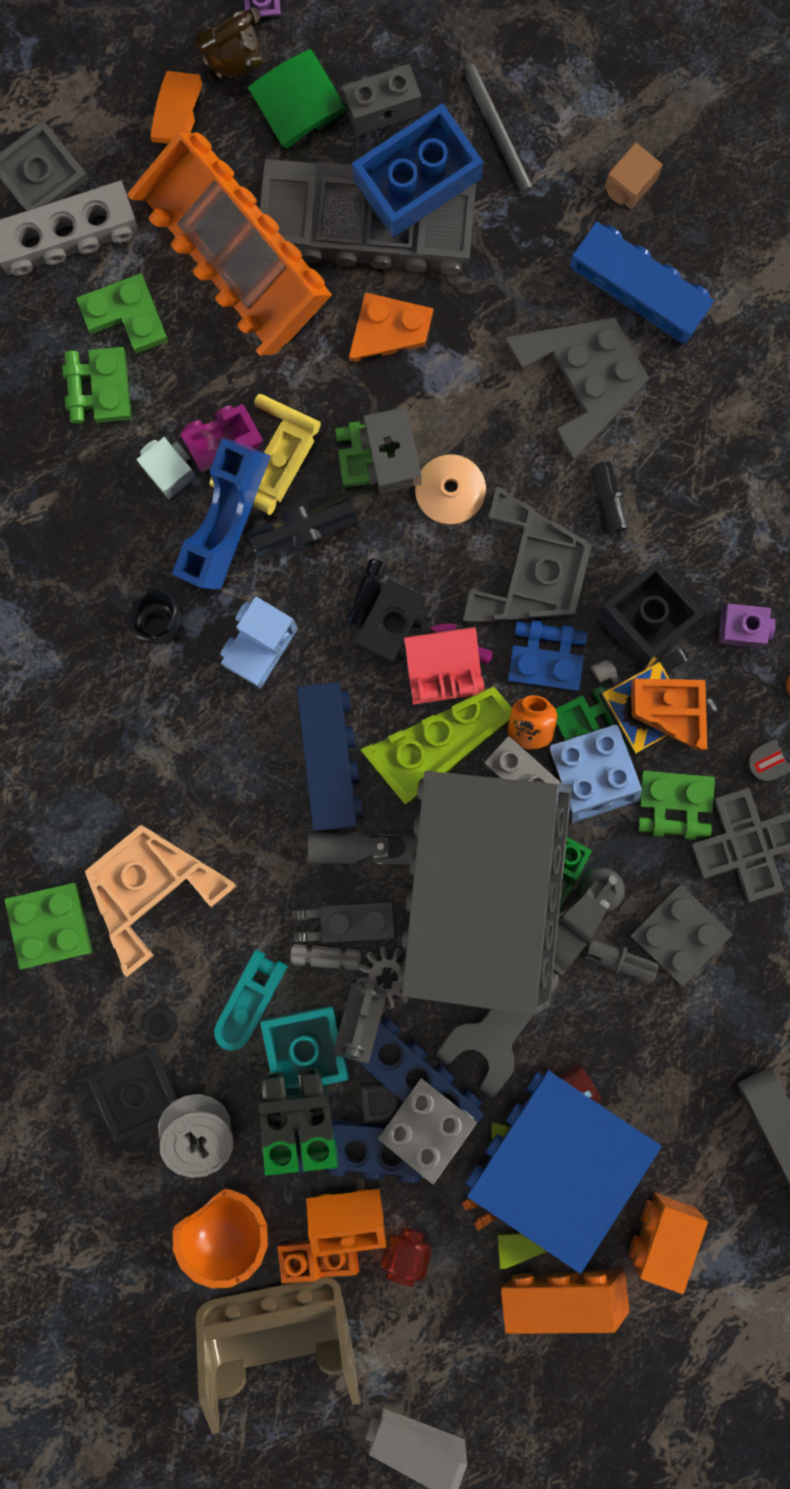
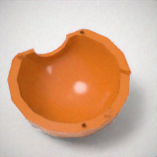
M223 1189L201 1209L176 1224L173 1229V1252L180 1269L194 1282L209 1288H230L249 1279L260 1267L268 1247L267 1224L260 1208L246 1195L230 1189Z

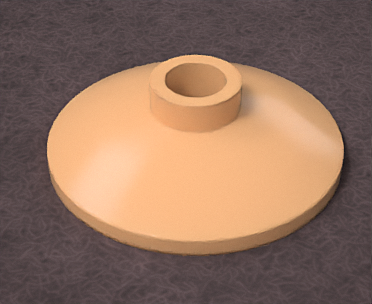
M442 455L432 459L422 468V485L415 487V493L421 510L430 519L445 525H455L468 521L480 510L485 499L486 485L480 469L472 461L459 455ZM453 481L457 484L458 488L455 492H447L444 488L445 483Z

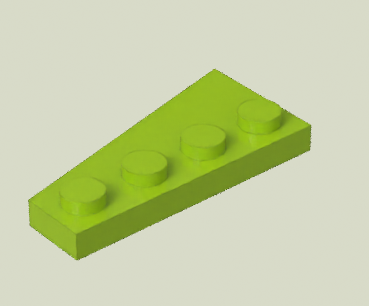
M492 687L452 706V708L440 714L432 715L404 731L401 730L394 733L383 741L374 745L371 744L361 749V752L407 806L418 797V784L420 779L424 778L425 771L448 773L509 723L512 707L496 688Z

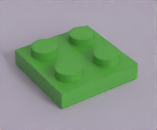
M78 883L4 899L20 970L93 953Z

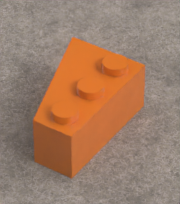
M625 1268L587 1271L581 1274L578 1272H560L534 1277L531 1273H521L513 1275L512 1279L501 1288L505 1334L615 1333L629 1314Z

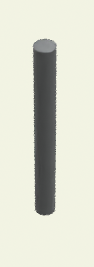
M469 64L463 68L462 72L520 194H526L533 189V186L475 64Z

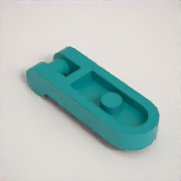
M257 949L255 950L216 1023L214 1035L218 1045L229 1051L239 1050L246 1045L288 965L280 961L276 964L265 958V953ZM257 971L270 976L265 986L253 980Z

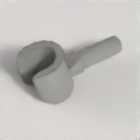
M600 660L590 667V671L598 683H602L608 678L614 685L622 681L617 674L615 666L608 660Z

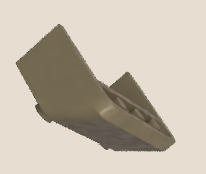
M321 1277L313 1282L291 1283L213 1299L204 1303L198 1309L196 1314L198 1395L212 1434L220 1433L218 1399L232 1397L243 1389L246 1383V1368L315 1353L319 1367L324 1373L329 1375L344 1374L352 1405L360 1404L350 1331L342 1292L336 1280L330 1277Z

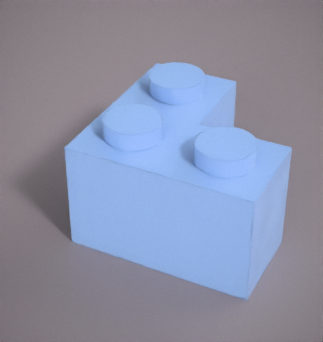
M255 596L252 603L246 601L236 616L239 624L236 628L240 633L236 639L229 638L220 655L224 657L221 664L225 668L261 689L298 628L293 618Z

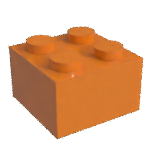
M654 1192L652 1201L646 1200L643 1206L640 1221L644 1222L640 1236L634 1235L629 1247L628 1256L632 1258L631 1263L640 1279L684 1295L708 1221L696 1207Z

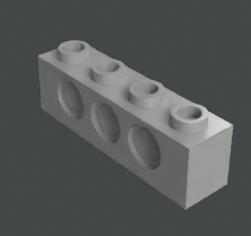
M122 180L1 219L0 265L8 276L12 274L15 276L25 275L31 272L33 267L45 263L49 265L63 262L66 256L79 252L82 254L91 253L99 249L100 245L112 241L115 243L125 242L131 239L133 234L139 233L140 231ZM95 217H106V220L101 225H91ZM73 227L69 235L64 237L58 236L62 228ZM30 238H39L38 243L34 247H25V243Z

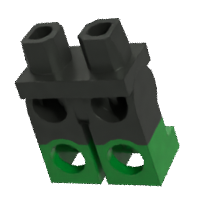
M318 1068L299 1071V1088L286 1089L284 1073L273 1072L264 1074L263 1089L259 1099L265 1176L299 1172L300 1151L296 1132H299L304 1171L337 1168L338 1151L333 1130L328 1085H323Z

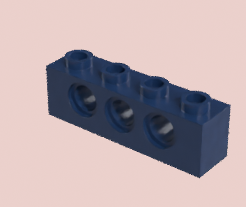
M384 1015L380 1019L369 1064L359 1063L403 1103L414 1089V1086L407 1082L406 1076L408 1072L415 1068L424 1070L428 1076L426 1082L439 1093L452 1095L455 1099L454 1104L461 1110L463 1109L474 1117L473 1120L478 1123L484 1116L483 1110L479 1107L483 1103L482 1100L467 1087L463 1092L452 1083L455 1076L440 1063L436 1067L425 1059L428 1052L415 1040L411 1039L407 1043L397 1034L401 1028L388 1016ZM393 1044L398 1047L400 1056L395 1062L388 1063L380 1058L379 1050L383 1045Z
M332 1119L338 1151L337 1168L325 1169V1174L346 1176L347 1171L361 1172V1177L367 1179H383V1174L398 1175L397 1180L409 1183L419 1182L420 1177L424 1178L403 1159L400 1158L397 1161L391 1162L383 1157L382 1150L386 1145L378 1138L388 1124ZM296 1132L300 1151V1167L298 1173H308L310 1171L303 1170L299 1132ZM352 1141L363 1143L366 1147L365 1155L361 1158L350 1157L345 1148L348 1143Z

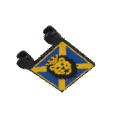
M683 648L655 662L646 671L642 669L599 693L615 725L619 727L621 735L633 757L670 736L632 717L631 681L635 678L671 679L668 672L689 660ZM711 698L706 700V716L717 710V706Z

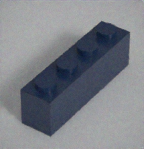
M340 682L297 687L313 831L358 827L357 819L363 818L361 797L354 798L353 783H359L357 761L350 762L349 748L355 747L353 726H346L344 712H351L349 690L342 691Z

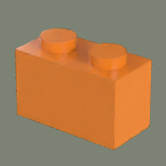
M360 1189L351 1193L323 1194L318 1197L306 1198L308 1237L313 1257L386 1248L383 1208L379 1189Z

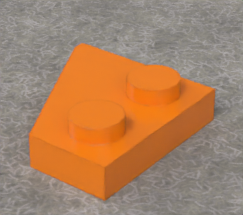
M365 292L349 361L358 362L361 361V358L377 354L384 356L396 353L400 349L411 350L424 347L433 316V308Z
M635 678L631 681L633 718L697 751L707 749L705 680Z

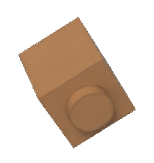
M635 143L610 171L604 188L607 189V193L613 201L620 205L625 204L632 209L658 179L663 164L639 144Z

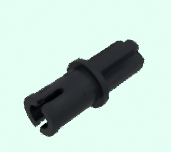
M611 461L600 462L594 465L592 470L599 496L596 499V503L601 505L606 534L627 530L628 525L626 524L621 500L624 498V493L619 492L614 465Z

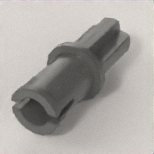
M593 938L585 957V961L614 970L616 975L622 972L649 983L655 980L659 967L653 961L628 953V948L624 947L622 950Z

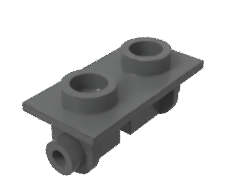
M352 982L333 1050L334 1055L369 1064L388 992L378 990V986L372 983L365 982L364 985Z

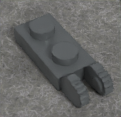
M392 902L320 906V909L292 911V919L298 921L321 917L320 932L298 931L293 933V942L322 940V943L394 939Z

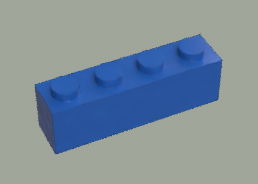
M596 222L572 256L569 268L683 345H686L715 301L710 298V294L705 288L698 284L691 285L681 278L680 273L668 264L661 265L651 258L648 250L637 244L633 246L622 238L621 233L610 225L603 226Z

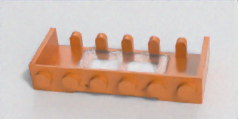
M178 131L128 192L127 196L131 200L146 201L154 210L148 217L151 223L157 227H168L176 237L171 242V247L178 253L190 254L198 263L193 269L194 275L200 280H212L220 290L215 296V300L223 307H234L241 315L242 319L237 323V326L245 334L256 333L263 342L256 349V352L260 356L277 354L332 294L325 287L323 278L301 258L300 250L291 242L285 241L280 235L278 224L269 215L263 214L256 206L257 200L254 195L236 182L233 178V170L211 150L210 142L197 132Z

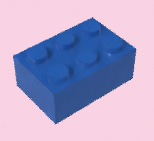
M442 103L352 163L353 181L394 238L481 180L484 162Z

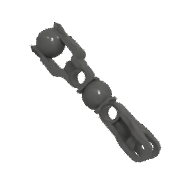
M597 867L589 870L579 883L578 895L559 913L551 995L556 991L559 984V974L563 975L586 944L590 942L605 913L615 910L624 898L625 886L622 878L609 868ZM488 1009L478 1019H466L457 1022L437 1048L435 1059L441 1064L447 1065L452 1063L463 1051L476 1050L482 1053L488 1060V1067L480 1080L479 1090L483 1096L490 1099L498 1093L514 1072L512 1044L533 1015Z

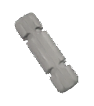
M294 944L291 948L290 961L291 964L305 966L306 963H310L312 967L339 969L340 966H345V969L358 970V966L361 963V951L351 948L341 951L339 947L312 945V948H307V945Z

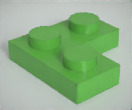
M142 273L76 298L90 334L123 322L136 354L168 342Z

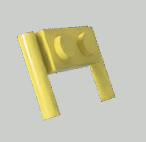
M258 394L254 401V406L283 420L264 452L271 455L252 505V507L271 515L275 510L276 502H281L314 443L312 437L318 433L321 422L265 395ZM211 477L209 484L214 487L213 478Z

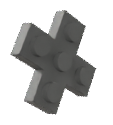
M749 788L713 799L724 833L690 844L701 879L736 868L747 902L784 891L773 856L790 851V812L760 821Z

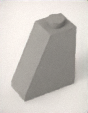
M382 1408L379 1419L372 1417L365 1440L370 1441V1456L429 1489H459L467 1467L465 1439Z

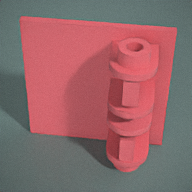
M476 627L404 637L413 704L475 696L484 691Z

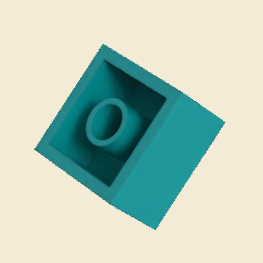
M335 1004L264 1018L260 1022L270 1073H284L286 1089L300 1087L298 1073L303 1069L318 1068L323 1085L348 1080L349 1072L346 1058L333 1054L339 1032Z

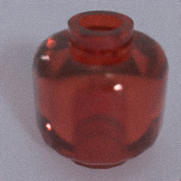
M403 1228L402 1234L394 1233L387 1238L386 1248H384L380 1263L381 1269L387 1273L386 1279L410 1287H414L415 1282L425 1279L433 1249L430 1244L423 1241L424 1233Z

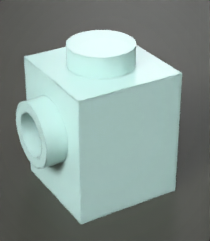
M165 437L160 441L153 440L141 450V456L137 459L143 470L168 499L195 478L192 469L186 463L190 459L188 454L178 442L171 445Z

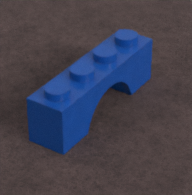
M221 439L209 472L214 482V493L209 512L200 528L190 538L184 540L172 575L200 588H222L271 455L241 442Z

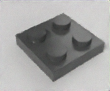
M44 120L0 153V180L25 211L62 200L89 179L86 172Z
M678 884L629 936L683 987L733 934L681 884Z

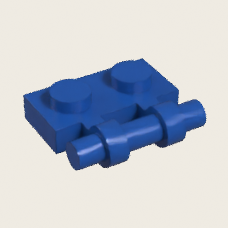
M531 620V623L517 621L515 635L528 637L527 647L513 645L507 682L578 692L584 656L570 654L571 644L586 645L587 632L574 630V626L563 625L562 628L542 625V621ZM539 640L560 642L559 651L538 649Z

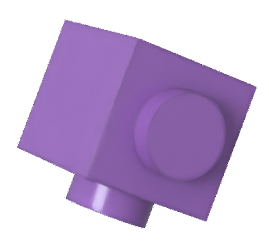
M728 603L721 609L718 644L762 648L767 645L768 640H772L775 633V619L770 618L771 608Z

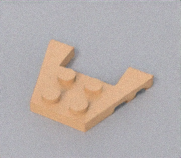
M143 825L136 828L85 871L100 913L103 915L110 933L109 937L113 948L116 949L121 969L126 977H129L154 956L133 931L131 925L185 880H189L210 907H213L237 887L230 879Z

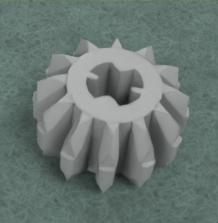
M382 946L380 947L382 958L380 960L377 959L373 952L367 953V958L373 966L360 963L358 969L369 973V976L359 977L356 981L360 985H364L365 982L378 986V990L388 992L386 996L387 1005L391 1009L394 1008V995H397L403 1003L408 1001L407 997L402 996L403 986L399 985L400 967L402 964H405L406 958L401 963L397 961L401 954V949L399 948L394 950L392 959L387 958V948ZM385 967L392 968L391 973L395 971L398 975V978L392 980V986L390 987L383 986L384 981L379 983L377 980V976L382 975L383 968Z

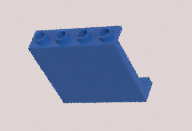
M547 1068L543 1075L536 1072L528 1084L526 1091L531 1094L522 1106L517 1103L508 1115L506 1122L510 1126L502 1137L497 1134L488 1146L485 1153L490 1155L484 1167L481 1168L477 1165L465 1183L470 1187L467 1197L581 1274L662 1146L647 1134H643Z

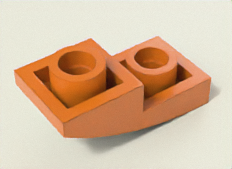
M166 72L154 112L151 130L152 142L169 144L178 131L191 132L195 122L193 108L202 88L199 74Z
M309 1240L277 1246L282 1283L313 1282L321 1277L352 1276L360 1272L357 1252L313 1257Z

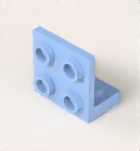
M617 725L550 746V753L561 783L572 786L569 811L571 823L640 801L642 788Z

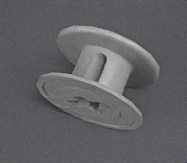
M202 1094L185 1095L171 1102L162 1112L158 1123L160 1155L166 1166L178 1175L190 1178L203 1177L218 1171L229 1160L233 1150L230 1116L224 1105L219 1101Z

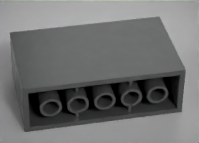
M425 771L424 778L420 779L417 790L418 799L422 800L420 815L416 816L414 822V836L418 838L417 852L412 854L410 860V873L414 875L413 890H409L406 899V909L410 912L409 927L407 926L404 929L402 938L403 948L407 949L405 964L401 965L399 971V985L403 986L402 996L536 1015L550 1007L572 791L571 785Z

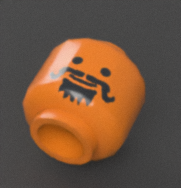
M530 695L519 699L514 703L507 728L509 737L519 746L528 750L547 746L552 741L558 717L556 709L547 699L541 696Z

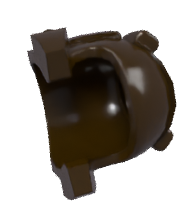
M258 8L236 12L213 27L198 30L194 39L195 48L201 52L205 65L216 71L215 75L217 78L230 80L232 77H240L251 72L255 67L262 65L263 58L260 56V41L253 29V24L257 23L261 17Z

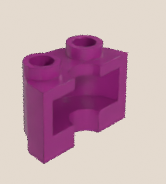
M243 404L235 408L231 405L221 408L213 415L215 420L208 424H202L200 420H197L182 429L180 435L202 474L211 468L222 438L241 442L254 448H258L263 442Z

